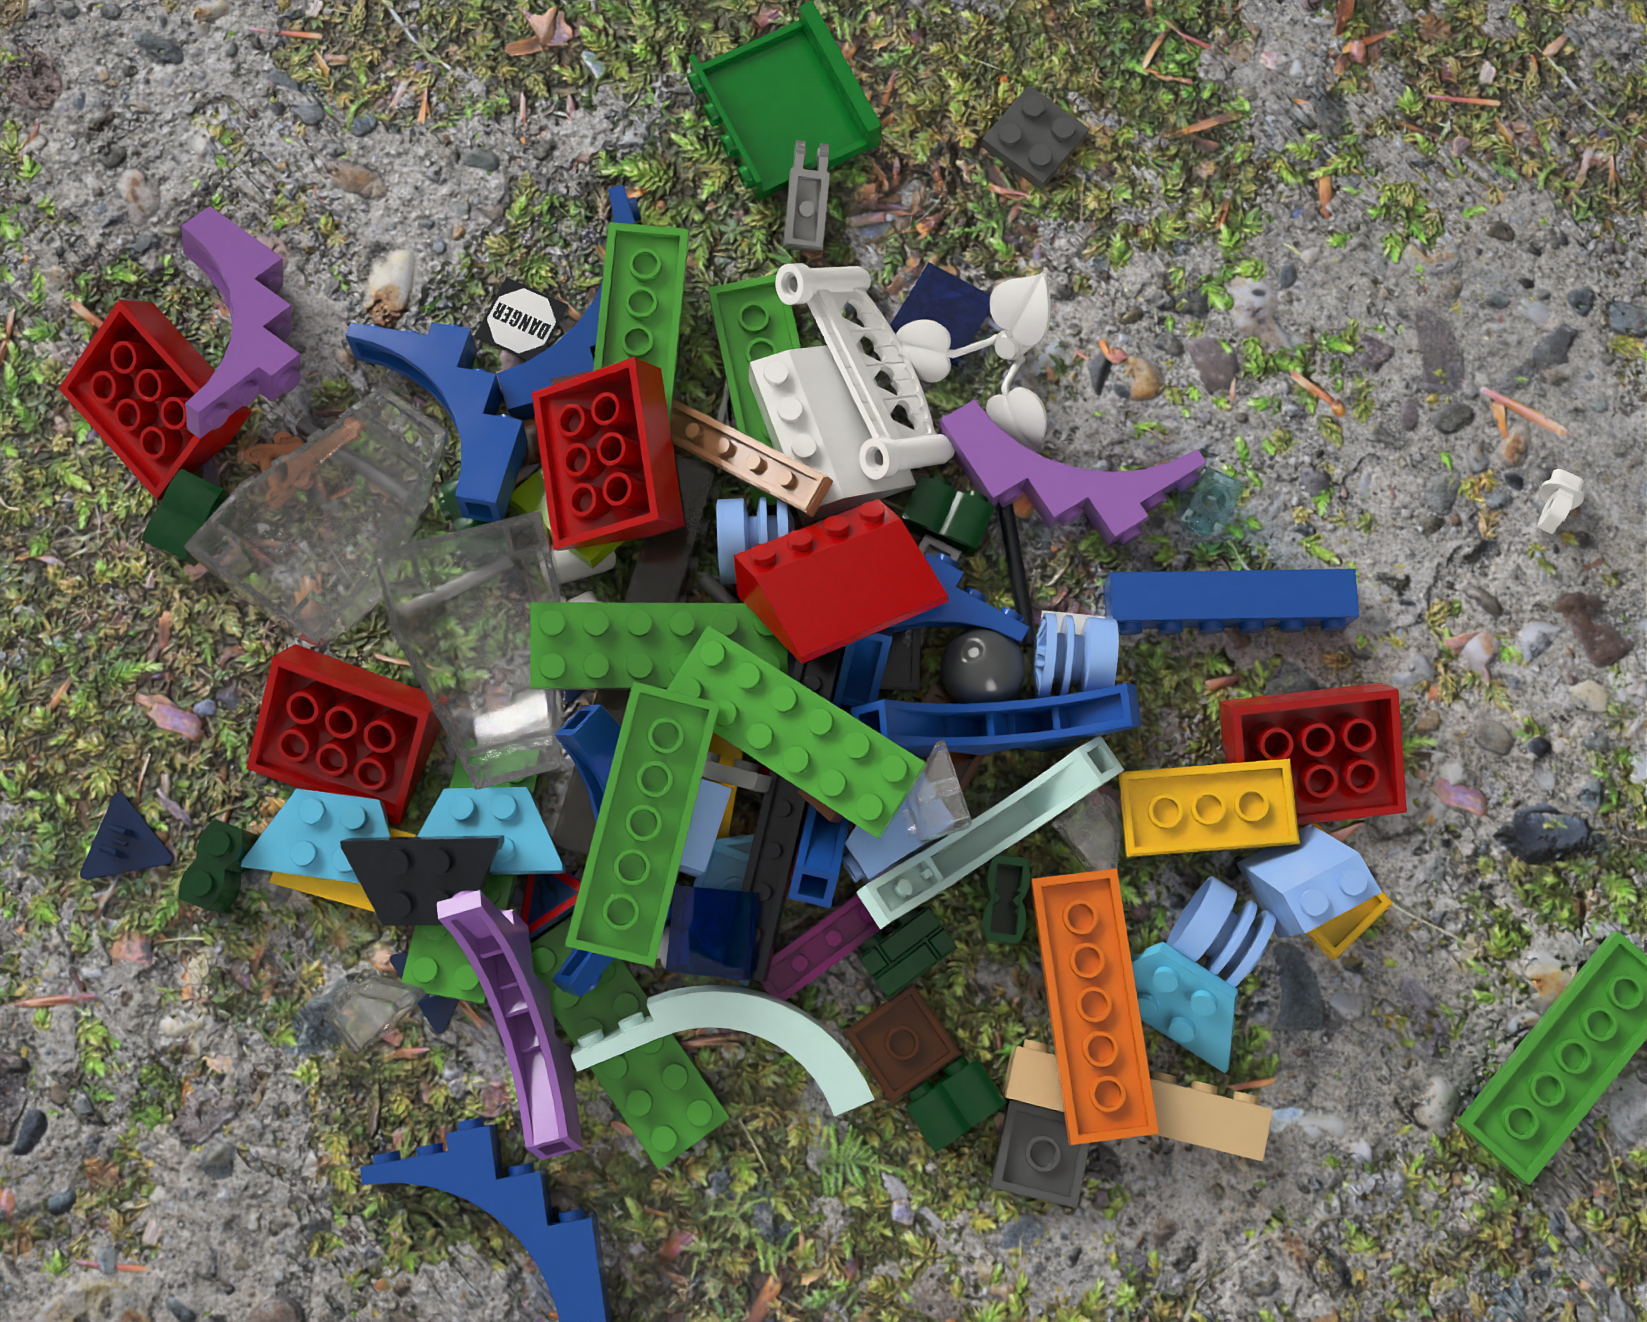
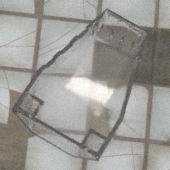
M384 385L338 415L340 419L323 431L318 429L306 438L308 442L289 455L284 453L271 462L272 467L255 478L252 475L240 483L183 546L187 552L239 597L294 637L318 647L344 635L358 624L383 598L419 521L449 437L448 430Z
M540 510L373 552L393 636L399 647L403 650L411 665V670L431 703L435 715L450 738L449 741L475 790L561 769L563 746L554 735L564 725L565 690H530V602H566L559 569Z

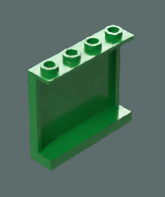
M813 0L799 6V20L702 64H699L694 54L689 56L691 72L686 74L688 83L695 96L701 94L706 103L703 105V109L712 127L718 125L722 133L720 141L729 159L735 157L739 165L737 173L745 190L752 189L758 201L789 186L790 170L793 168L796 140L805 141L806 156L803 169L817 171L816 155L820 143L829 144L827 169L881 145L882 124Z

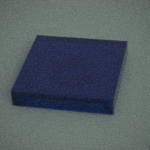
M928 262L890 326L897 333L901 327L912 321L921 319L932 320L944 326L950 333L951 343L949 349H959L972 344L990 314L991 295ZM964 355L950 358L951 364L958 367Z
M675 885L665 971L749 980L758 893Z

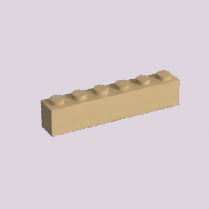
M1028 1039L1024 1040L1023 1047L1012 1045L1002 1090L1003 1097L1064 1112L1056 1056L1049 1054L1050 1045ZM1150 1070L1159 1134L1154 1135L1263 1162L1273 1109L1259 1106L1261 1097L1235 1091L1234 1098L1231 1099L1217 1095L1218 1086L1192 1081L1190 1089L1175 1085L1176 1076Z

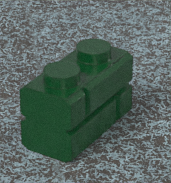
M925 907L920 912L916 908L912 909L895 920L898 928L885 937L879 931L860 945L865 953L859 956L858 960L887 1000L958 948L928 907Z

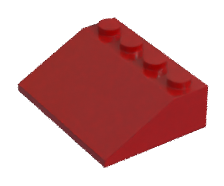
M119 299L58 388L156 500L164 498L169 484L180 469L193 474L226 446L252 413L247 406H242L231 414L220 428L212 429L200 439L187 430L185 403L209 381L215 370L153 302Z
M633 357L532 392L553 550L562 551L651 537L685 527L661 368Z
M879 499L866 502L861 506L835 516H830L823 521L800 530H794L787 535L764 544L756 545L751 549L734 555L738 597L801 664L948 602V594L901 518Z
M294 644L272 657L246 769L299 789L381 800L385 806L388 822L400 825L436 741L447 699Z
M1372 683L1219 701L1221 736L1226 764L1290 759L1298 825L1407 813L1399 690L1383 683Z

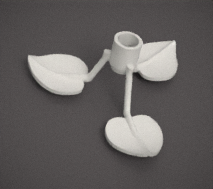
M1045 273L1009 279L996 286L990 297V312L994 322L1004 330L988 339L959 349L950 350V333L944 326L935 321L926 319L915 320L898 330L896 336L912 363L918 379L930 383L938 382L949 374L951 370L950 358H956L994 345L998 356L1003 359L1012 360L1013 364L1001 386L1003 395H995L988 400L986 414L997 426L1021 445L1034 452L1044 449L1047 414L1042 400L1037 394L1023 387H1017L1010 391V385L1020 365L1025 362L1023 354L1044 338L1049 327L1051 301L1048 279Z

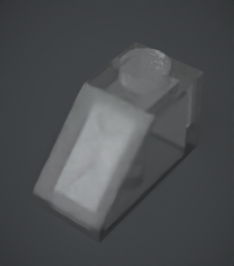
M945 740L935 743L926 761L928 765L907 798L906 805L908 809L901 811L908 835L916 834L919 844L968 829L972 825V820Z
M1096 789L1058 817L1051 825L1087 872L1117 868L1122 822L1117 817L1120 814V810L1107 794L1101 796Z
M373 976L360 984L352 980L333 994L336 1001L323 1015L351 1053L355 1055L383 1039L426 995V992L419 986Z

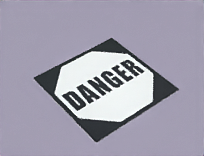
M506 277L474 337L529 361L546 349L568 304Z

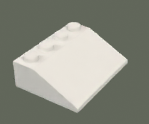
M859 341L856 346L860 352L865 354L861 341ZM828 345L786 350L750 362L748 380L774 449L827 475L833 480L831 487L813 517L797 509L802 525L846 511L855 506H861L866 502L882 499L916 487L910 469L897 471L892 477L877 480L869 478L863 472L859 460L860 449L863 443L871 439L872 436Z

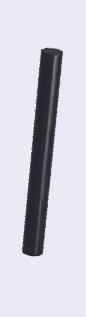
M998 503L997 508L1015 611L1024 617L1022 623L1029 626L1021 641L1022 647L1033 646L1036 630L1014 506L1012 503L1002 507Z

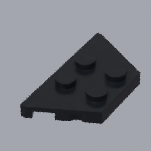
M504 835L347 838L341 840L340 845L382 925L402 926L443 925L438 920L437 902L451 899L455 894L462 891H481L484 889L491 875L489 870L497 851L502 849L505 841Z

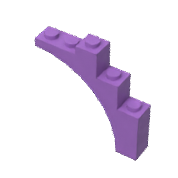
M211 206L181 225L183 254L201 268L219 290L232 320L231 339L222 362L209 381L185 403L187 430L199 439L212 429L220 428L231 414L242 406L250 405L259 393L272 402L284 392L292 391L298 385L301 378L300 353L284 342L292 332L291 305L276 294L283 286V258Z
M975 399L942 418L938 430L939 434L949 439L955 450L953 456L976 491L988 498V503L994 507L998 503L1002 507H1006L1018 500L1023 495L1021 492L1023 490L1048 528L1053 527L1059 522L1063 527L1072 523L1083 514L1082 509L1108 548L1119 541L1124 546L1138 538L1143 533L1141 528L1149 517L1146 511L1150 512L1163 504L1168 499L1166 494L1178 488L1180 492H1183L1196 484L1201 479L1198 474L1207 463L1197 449L1172 462L1142 470L1105 472L1075 468L1045 458L1018 443L991 420Z
M480 890L462 891L455 894L451 899L437 902L438 920L453 935L468 958L494 1014L514 1080L521 1113L525 1148L541 1160L583 1149L571 1052L555 1036L549 987L534 974L528 925L512 909L499 910Z

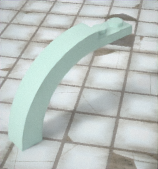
M1098 736L1075 749L1051 768L974 820L866 884L856 893L878 927L882 929L992 860L996 854L1000 855L1124 771V768L1104 739Z
M689 986L648 997L647 1007L651 1014L650 1016L644 1018L642 1012L636 1013L619 1021L618 1025L620 1028L603 1034L602 1029L587 1033L577 1039L579 1045L573 1047L571 1058L578 1072L675 1032L694 1028H728L759 1036L792 1055L815 1079L823 1091L834 1117L875 1100L861 1070L850 1053L835 1035L817 1019L799 1007L778 997L738 986Z

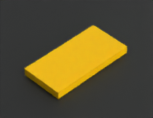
M1290 759L1126 771L1118 774L1126 858L1300 844Z

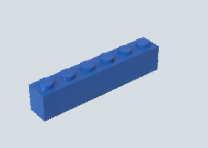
M1356 569L1110 572L1104 581L1105 618L1116 619L1120 635L1140 634L1142 629H1158L1159 634L1172 635L1182 633L1183 628H1199V633L1201 634L1221 633L1224 631V628H1239L1241 633L1263 632L1265 627H1280V631L1283 633H1295L1304 631L1307 626H1321L1322 632H1338L1345 630L1346 626L1359 617Z

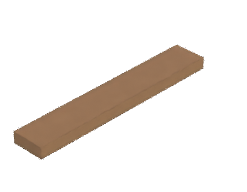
M673 399L670 430L673 445L811 517L814 516L833 483L831 478Z

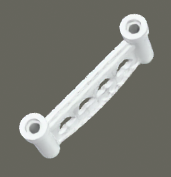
M803 263L785 264L776 275L775 286L778 297L787 305L808 304L871 433L872 438L866 440L860 449L859 460L863 472L869 478L877 480L892 477L897 471L944 464L951 459L955 450L949 439L942 434H937L934 429L930 410L912 363L895 332L866 292L871 284L868 271L859 266L809 268ZM846 303L854 306L857 311V317L861 320L864 327L842 317L840 310ZM863 336L871 340L874 346L873 350L878 354L881 361L858 350L856 345ZM879 370L888 374L890 384L896 390L897 395L875 385L873 379ZM897 404L906 410L907 419L913 424L914 430L892 419L890 414Z

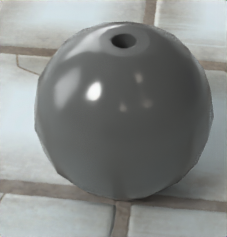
M971 627L958 633L947 644L941 656V678L947 693L960 704L1006 702L1018 694L1024 682L1025 659L1019 644L1013 639L991 629Z

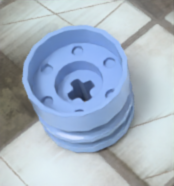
M760 497L757 516H749L744 498L717 499V545L721 585L736 584L734 555L794 531V519L788 504L777 499V515H767L766 497Z
M1044 613L1039 631L1034 639L1031 672L1036 699L1049 697L1052 682H1055V696L1067 695L1070 684H1076V693L1114 686L1119 650V632L1116 619L1088 617L1083 625L1081 635L1075 634V624L1072 615H1065L1063 617L1060 633H1057L1056 614Z
M1211 876L1199 887L1180 914L1167 938L1166 944L1194 962H1197L1205 954L1207 959L1204 968L1214 975L1219 973L1218 977L1235 988L1254 969L1264 954L1269 942L1268 940L1275 927L1276 916L1265 910L1255 917L1258 908L1257 904L1253 901L1246 902L1234 913L1232 910L1237 898V891Z

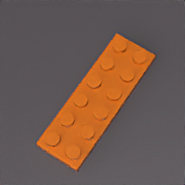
M1117 868L1031 879L1030 887L1068 1144L1076 1145L1159 1134Z

